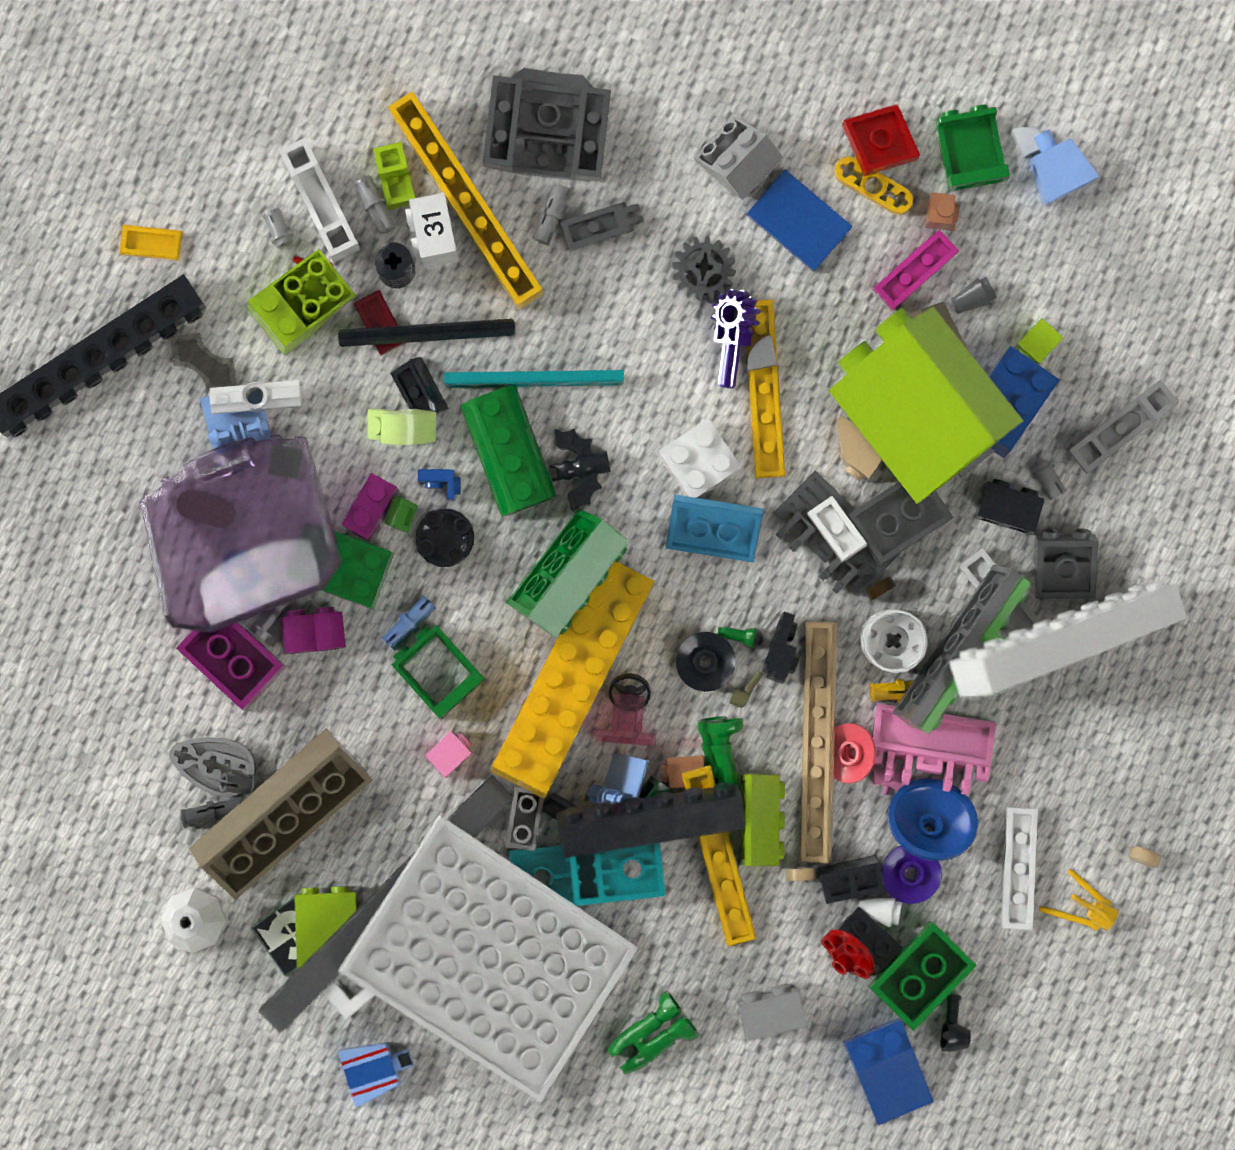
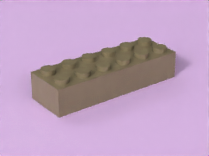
M326 728L196 841L189 850L199 866L231 897L237 900L372 781V778L358 760Z

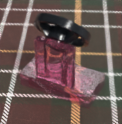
M625 673L612 680L609 686V698L614 705L612 729H596L595 742L656 746V734L642 733L643 709L651 696V688L646 679L637 674ZM625 679H634L643 685L636 688L633 685L622 686L618 682ZM613 687H614L620 694H614V696H613V694H612V689H613ZM647 690V693H648V694H647V697H646L645 700H644V697H645V696H639V695L642 694L644 691Z

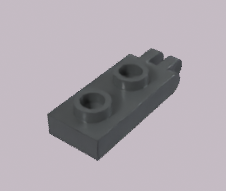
M621 202L562 221L561 226L569 251L578 250L633 232V225L644 222L642 215L630 217V214L640 211L639 204L627 207L626 202Z

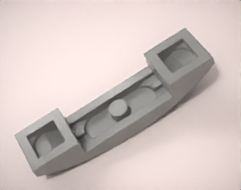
M1160 379L1068 452L1087 475L1179 402Z

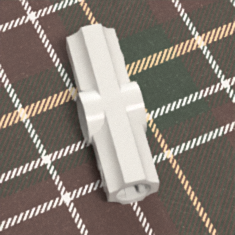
M300 380L261 384L252 382L247 385L210 388L209 397L212 415L248 411L259 413L270 409L302 407ZM260 390L264 394L262 402L256 405L249 403L248 397L250 393Z

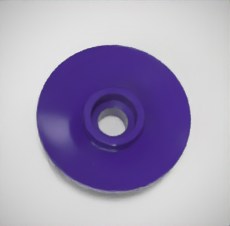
M902 846L894 848L886 856L881 870L884 887L887 892L896 900L907 904H917L928 900L938 890L942 879V869L939 861H930L916 857ZM912 867L916 870V876L913 879H908L905 876L907 868Z

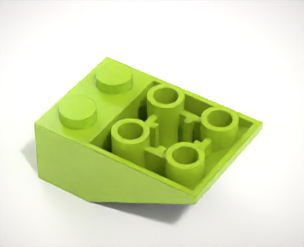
M318 249L249 299L248 311L281 353L286 355L317 331L352 300L356 294L321 250Z

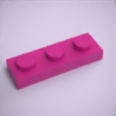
M939 229L873 288V291L893 311L950 261L959 250Z

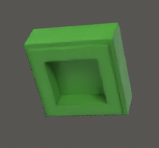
M394 495L384 524L408 533L418 505Z

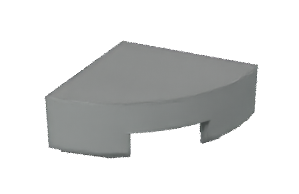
M771 335L759 340L752 348L747 362L748 372L777 366Z

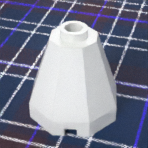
M196 887L171 896L160 919L169 943L190 953L217 944L227 922L219 898ZM189 917L191 919V925L187 926L185 920H187Z

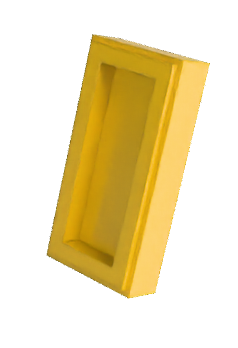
M123 225L119 254L180 261L183 232L180 230Z

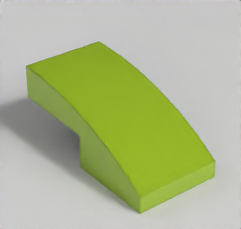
M402 141L373 148L388 211L410 206L409 200L415 199V194Z

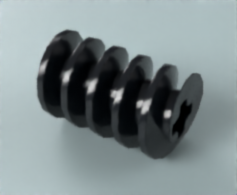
M390 242L381 248L375 257L376 270L381 281L386 286L392 289H401L412 282L416 267L410 251L404 245ZM399 262V264H397V269L392 270V268L394 267L393 263Z

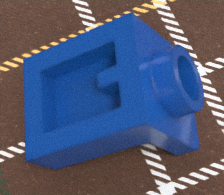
M418 469V482L425 483V489H442V484H448V501H455V495L461 494V477H455L454 469Z

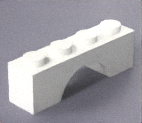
M306 137L279 150L333 262L335 263L360 251L361 249Z

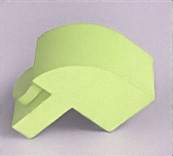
M379 408L368 409L367 439L379 440L382 444L415 445L436 442V412L418 409L403 411Z

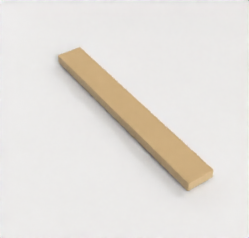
M806 622L800 862L832 863L837 660L836 622Z

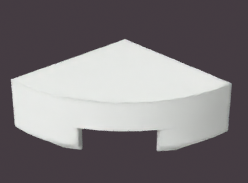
M1018 127L1011 130L1023 158L1040 151L1034 140V137L1041 133L1040 131L1029 127Z

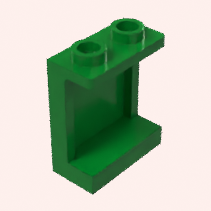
M987 104L977 105L970 108V112L959 113V110H950L941 114L942 117L937 119L935 125L949 192L1006 182L1009 179V167L1004 162L996 122V107L988 108Z

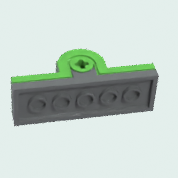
M992 565L892 714L909 726L927 734L931 730H935L943 720L942 714L947 706L952 705L959 697L949 662L960 658L959 653L961 651L976 647L978 650L985 648L984 643L993 639L1002 638V641L1005 640V638L998 634V631L1003 630L1009 624L1012 617L1010 614L1015 606L1020 605L1026 599L1029 592L1027 589L1031 582L1013 569Z

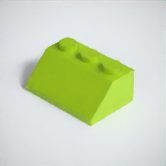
M741 775V795L745 829L741 830V865L779 866V860H784L785 857L784 841H779V829L785 828V812L779 811L780 799H785V781H780V775Z

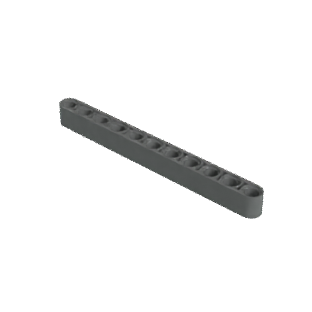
M492 775L447 820L475 838L513 799V795ZM415 852L261 1006L258 1012L279 1033L284 1031L340 975L338 970Z

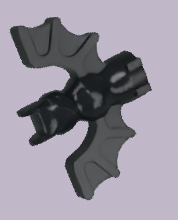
M555 429L557 447L560 450L573 451L578 455L574 461L566 460L549 465L550 468H556L557 477L552 479L553 482L570 480L575 476L583 478L582 483L568 493L571 511L575 512L580 506H590L592 495L602 489V485L597 481V476L611 472L607 451L593 453L590 449L592 439L579 437L575 429L566 432Z

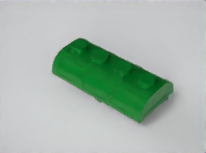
M516 385L497 389L471 399L460 406L501 518L557 497Z

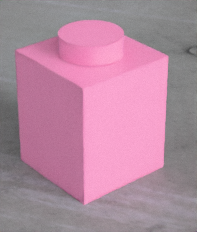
M450 731L425 757L447 778L473 754L468 749L473 744L461 732L455 735L453 731Z

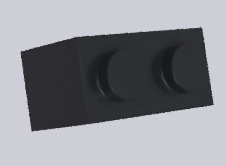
M993 479L992 483L987 481L983 486L974 518L1025 534H1034L1045 498L1038 497L1039 492L1025 487H1022L1021 491L1009 488L1010 483L999 479Z

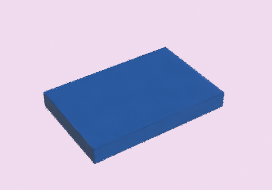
M786 169L746 214L813 272L853 227Z

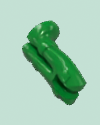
M726 716L698 720V732L703 741L701 748L704 751L707 766H711L715 784L736 783L740 791L738 771L732 756V742H729L731 735L743 729V718L727 719Z
M667 990L660 994L658 999L659 1007L656 1012H650L647 1017L627 1028L607 1049L611 1057L622 1053L629 1045H632L638 1053L630 1057L619 1067L624 1075L635 1072L651 1063L668 1047L670 1048L676 1044L675 1040L685 1039L687 1041H694L700 1036L689 1018L683 1015L668 1029H664L656 1037L648 1042H644L645 1038L655 1030L660 1029L664 1023L682 1013L680 1006Z

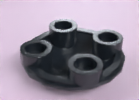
M453 509L429 511L421 520L416 530L417 550L428 563L437 567H452L461 563L469 556L474 546V531L471 522L462 513Z

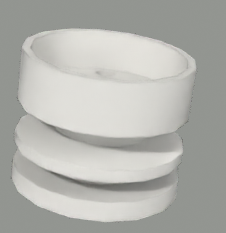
M898 609L880 610L871 615L863 625L860 634L861 650L867 661L876 668L891 673L907 672L917 666L925 656L928 645L927 633L921 621L911 613ZM888 633L891 635L898 634L899 637L896 639L897 647L892 645L887 647L885 645L888 641L886 637Z

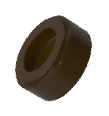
M888 576L867 589L865 593L870 601L894 588L896 584Z

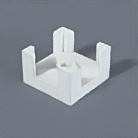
M337 979L323 993L346 1020L375 995L358 985L353 989L357 994L354 997L341 980Z

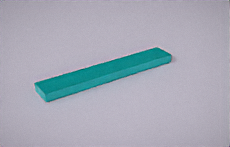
M624 370L444 372V383L447 388L507 387L516 385V387L622 386L624 384Z

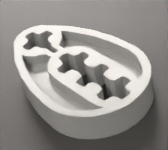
M210 737L194 738L177 743L172 747L169 757L171 763L180 774L195 786L216 796L233 797L239 794L220 791V782L227 783L226 780H221L223 771L214 769L210 773L208 772L209 767L204 765L205 760H211L213 755L217 757L216 762L220 764H225L227 760H230L231 767L240 768L241 764L245 765V771L249 772V774H256V763L252 753L246 746L236 741ZM184 747H187L188 754L199 760H185L184 764L179 763L180 758L176 756V752L183 751Z

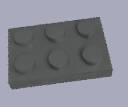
M900 482L847 515L866 541V548L878 566H881L954 518L936 491L916 504Z

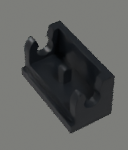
M875 855L817 868L826 904L885 891L880 863Z

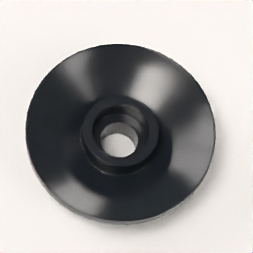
M699 632L689 636L681 644L676 655V668L682 681L690 688L702 692L714 691L723 687L731 679L736 666L735 653L730 643L724 637L713 632ZM704 656L711 659V665L708 668H703L700 665V659Z

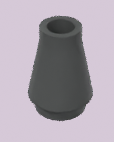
M987 277L981 280L977 278L950 299L957 313L960 314L964 311L992 304L991 301L997 297Z

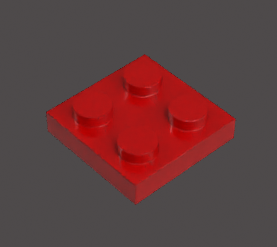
M898 104L845 119L842 123V127L864 176L917 161L920 157V153Z

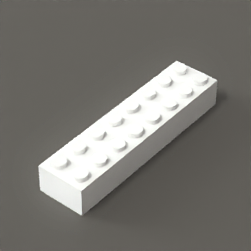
M1163 581L1148 585L1145 583L1129 587L1128 593L1122 594V592H1117L1105 596L1104 602L1094 601L1081 606L1082 610L1076 613L1075 610L1060 613L1057 615L1058 620L1052 622L1050 619L1033 624L1034 629L1029 631L1020 629L1009 633V638L1003 641L1002 638L987 641L984 643L985 648L978 650L976 647L961 651L959 653L960 658L949 662L960 697L994 695L1187 619L1177 584L1164 585Z

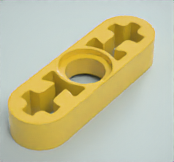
M847 156L837 162L834 174L841 184L892 214L903 215L911 208L913 196L907 188L880 172L864 176L860 186H857L854 183L857 182L858 178L853 175L845 178L842 176L843 170L840 168L841 166L847 167L849 164H852L854 166L853 172L860 176L862 170L857 159ZM868 179H878L882 184V190L877 194L869 193L865 188V182ZM888 185L892 187L889 192L891 195L898 197L900 194H903L905 196L904 202L907 203L906 206L900 205L896 208L893 206L894 200L889 196L886 197L885 201L880 199L885 194Z

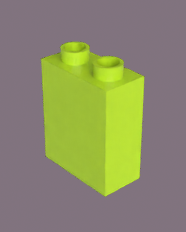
M934 307L929 308L913 319L904 308L899 309L875 329L883 343L873 351L870 345L864 341L838 361V365L846 375L828 390L916 504L949 482L1023 422L1022 418Z

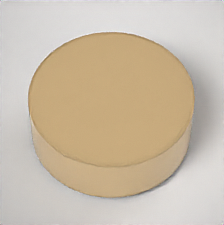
M1138 846L1132 847L1129 859L1152 868H1158L1161 859L1158 853Z
M816 868L786 869V880L808 881L815 880Z

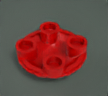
M830 930L821 939L822 946L834 960L832 967L839 974L846 975L849 972L862 979H868L873 974L875 969L873 957L857 938L842 930Z

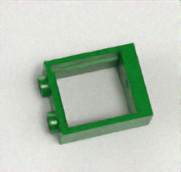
M427 625L415 636L418 641L411 648L405 645L393 656L396 661L391 665L436 716L442 719L477 688L485 678L437 625L433 628ZM436 637L440 639L471 674L438 704L404 667Z

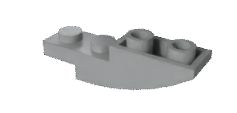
M518 785L514 789L505 846L535 851L544 798Z

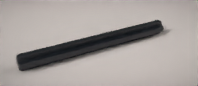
M510 318L341 329L338 331V343L341 347L513 336L515 334L514 319Z

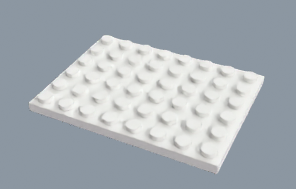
M439 816L338 972L541 1102L639 947L442 816Z

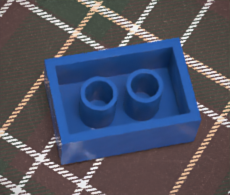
M1012 346L1007 349L988 376L1023 420L1022 423L991 447L1002 458H1005L1011 452L1060 380Z

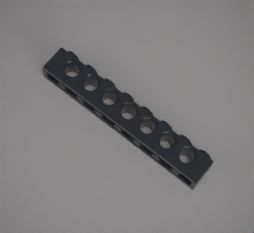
M184 274L1 392L0 433L7 438L9 436L16 438L28 430L26 425L35 419L40 422L53 414L52 408L60 403L63 405L71 403L78 397L77 392L87 386L88 389L97 386L103 381L102 376L111 370L113 373L122 370L128 365L127 360L135 354L142 356L153 349L152 343L161 337L163 340H167L178 332L177 327L187 321L188 324H191L203 316L202 311L207 307ZM169 304H179V312L175 316L168 317L165 315V309ZM152 319L154 321L152 331L142 333L140 331L141 323L144 320ZM122 335L128 336V346L124 349H116L115 342L117 338ZM103 352V362L97 366L91 365L90 358L92 354ZM71 368H77L79 371L78 378L73 382H67L65 379L66 372ZM46 384H52L54 388L53 394L49 398H42L40 395L41 388ZM26 400L28 402V410L22 415H17L15 411L17 403Z

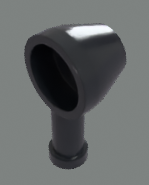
M949 994L946 997V1021L942 1025L940 1047L942 1051L955 1052L969 1047L971 1032L969 1029L958 1024L961 995ZM949 1031L948 1041L943 1037V1034Z

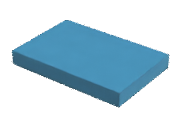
M674 494L665 549L754 563L763 508Z

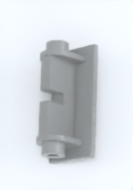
M283 582L249 630L261 640L274 647L281 637L280 618L287 617V611L301 610L308 598L286 582Z

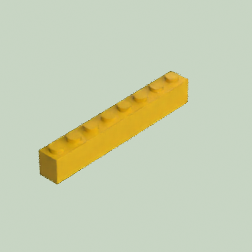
M414 92L408 93L388 106L390 116L440 192L445 194L447 203L517 310H521L543 296V290Z

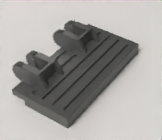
M815 470L773 512L781 521L790 513L794 515L778 531L776 536L779 539L785 537L800 520L808 529L800 537H797L789 548L795 552L813 533L816 537L807 546L826 563L833 555H837L811 521L808 512L831 496H833L846 515L856 509ZM863 548L843 562L850 571L843 579L838 580L832 590L837 594L856 575L858 579L850 588L859 596L901 553L878 566L867 548ZM838 556L818 576L821 580L828 579L840 565L841 561Z

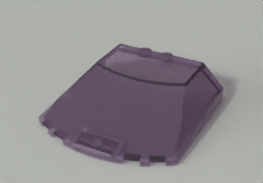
M270 435V439L255 441L252 437L217 447L183 464L185 469L171 479L167 475L160 481L162 486L151 496L146 494L140 501L163 613L171 628L212 633L323 590L342 563L327 504L306 437L295 436V439H283L280 435Z

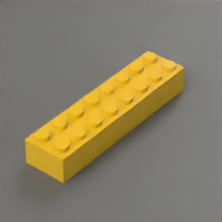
M615 561L608 569L609 574L606 580L600 586H595L589 594L590 600L587 605L575 612L571 618L570 627L565 633L559 634L491 768L492 773L544 799L654 584V580Z

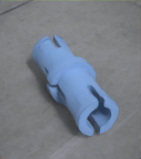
M424 595L406 614L402 613L399 616L400 620L381 637L394 651L412 632L416 633L419 630L418 626L437 609Z

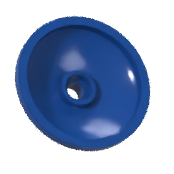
M919 779L910 782L909 785H904L893 796L888 809V824L895 840L906 851L925 860L945 861L956 858L971 846L977 834L978 817L971 800L967 795L961 794V790L952 785L950 792L943 791L942 780ZM925 827H930L933 832L927 831Z

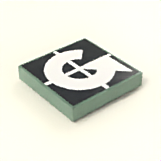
M293 897L251 927L284 977L297 969L295 897Z

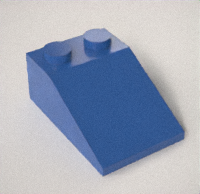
M899 1018L842 1041L878 1126L934 1102L913 1047Z

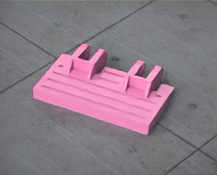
M877 703L872 738L876 747V760L874 764L881 765L883 752L886 753L883 781H891L894 772V759L904 760L901 774L902 784L909 785L913 757L917 758L916 771L940 775L943 762H945L943 791L950 792L952 788L954 768L963 770L960 787L961 794L969 795L973 767H976L975 780L989 781L996 722L942 714L943 720L941 724L927 734L909 726L892 714L896 706Z

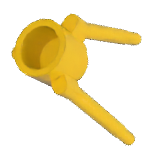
M1069 869L1068 874L1097 900L1091 904L1076 894L1071 896L1072 900L1088 909L1087 917L1090 920L1044 906H1040L1039 911L1088 926L1095 931L1099 927L1108 931L1117 919L1119 911L1111 906L1112 902L1104 898L1074 870Z

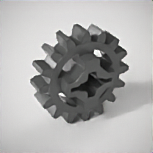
M706 236L704 243H700L699 239L694 237L693 246L684 242L683 248L685 252L676 251L675 256L680 261L672 262V268L678 270V272L672 275L673 280H681L677 289L681 291L686 288L688 290L687 298L697 294L698 302H701L703 295H708L709 300L714 301L715 292L719 295L725 294L723 286H732L733 282L728 276H735L736 270L729 268V266L735 264V258L726 257L730 249L728 247L721 250L720 240H717L713 245L710 244L709 236ZM701 251L700 255L694 260L688 259L687 261L691 254ZM711 252L716 254L722 263H716L711 257ZM704 257H706L707 268L712 270H708L704 276V281H701L700 269L695 267H701V263H703ZM685 273L693 276L697 282L696 286L688 281ZM713 278H721L717 284L707 288V283Z

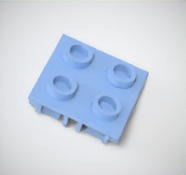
M259 390L250 393L248 397L249 403L256 405L262 402ZM210 397L200 398L209 431V441L213 445L215 455L273 440L265 410L259 413L248 411L212 415Z
M614 752L605 785L595 784L590 786L586 792L588 799L594 803H617L631 797H639L643 781L646 778V769L649 761Z

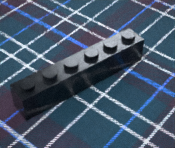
M719 783L714 787L704 789L693 787L679 793L662 792L654 797L642 799L631 797L623 802H600L592 807H569L564 811L556 812L560 847L564 858L745 829L742 795L736 783Z

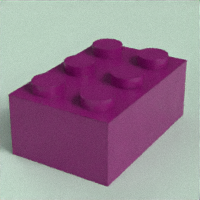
M218 604L176 647L184 657L244 711H247L287 668L228 611Z

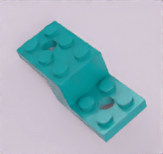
M660 843L564 858L560 845L536 848L535 851L524 849L509 851L510 862L533 877L534 873L539 869L547 870L551 874V881L547 887L575 906L666 896ZM635 860L641 865L639 876L629 878L624 874L623 867L627 861Z

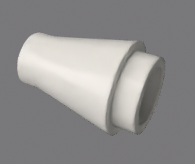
M860 898L858 907L874 921L890 928L892 925L899 926L903 902L896 901V898Z

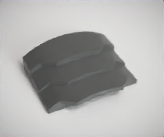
M523 68L512 77L493 75L482 167L529 176L576 181H600L611 90L593 88L583 75Z

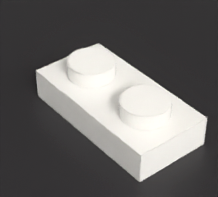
M833 496L808 512L809 518L842 563L867 546L866 541Z

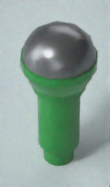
M730 627L718 628V635L725 639L743 642V644L752 649L759 647L763 642V634L757 628L746 630Z

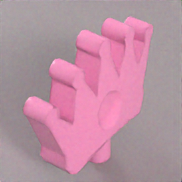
M883 761L880 771L877 767L878 764H874L873 784L884 786L882 794L888 795L890 788L897 792L904 786L901 780L903 766L896 774L897 762L895 761L893 763V777L890 782L883 781L885 761Z

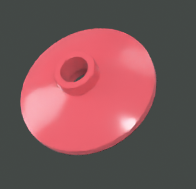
M854 723L841 724L835 727L834 779L842 783L859 782L868 776L876 760L875 743L871 734L864 727ZM854 749L856 750L855 758L852 755Z

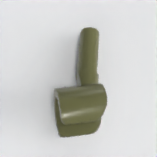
M757 670L744 691L735 688L730 704L740 708L744 707L763 673Z

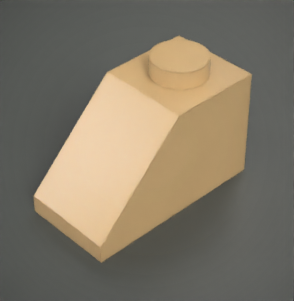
M840 415L836 421V429L842 463L847 467L845 472L857 481H860L861 478L867 481L882 459L856 425Z

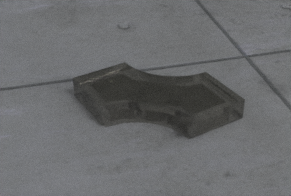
M200 333L170 337L174 366L185 367L198 373L203 379L208 393L210 388L237 386L234 359L222 358L211 353L204 345Z

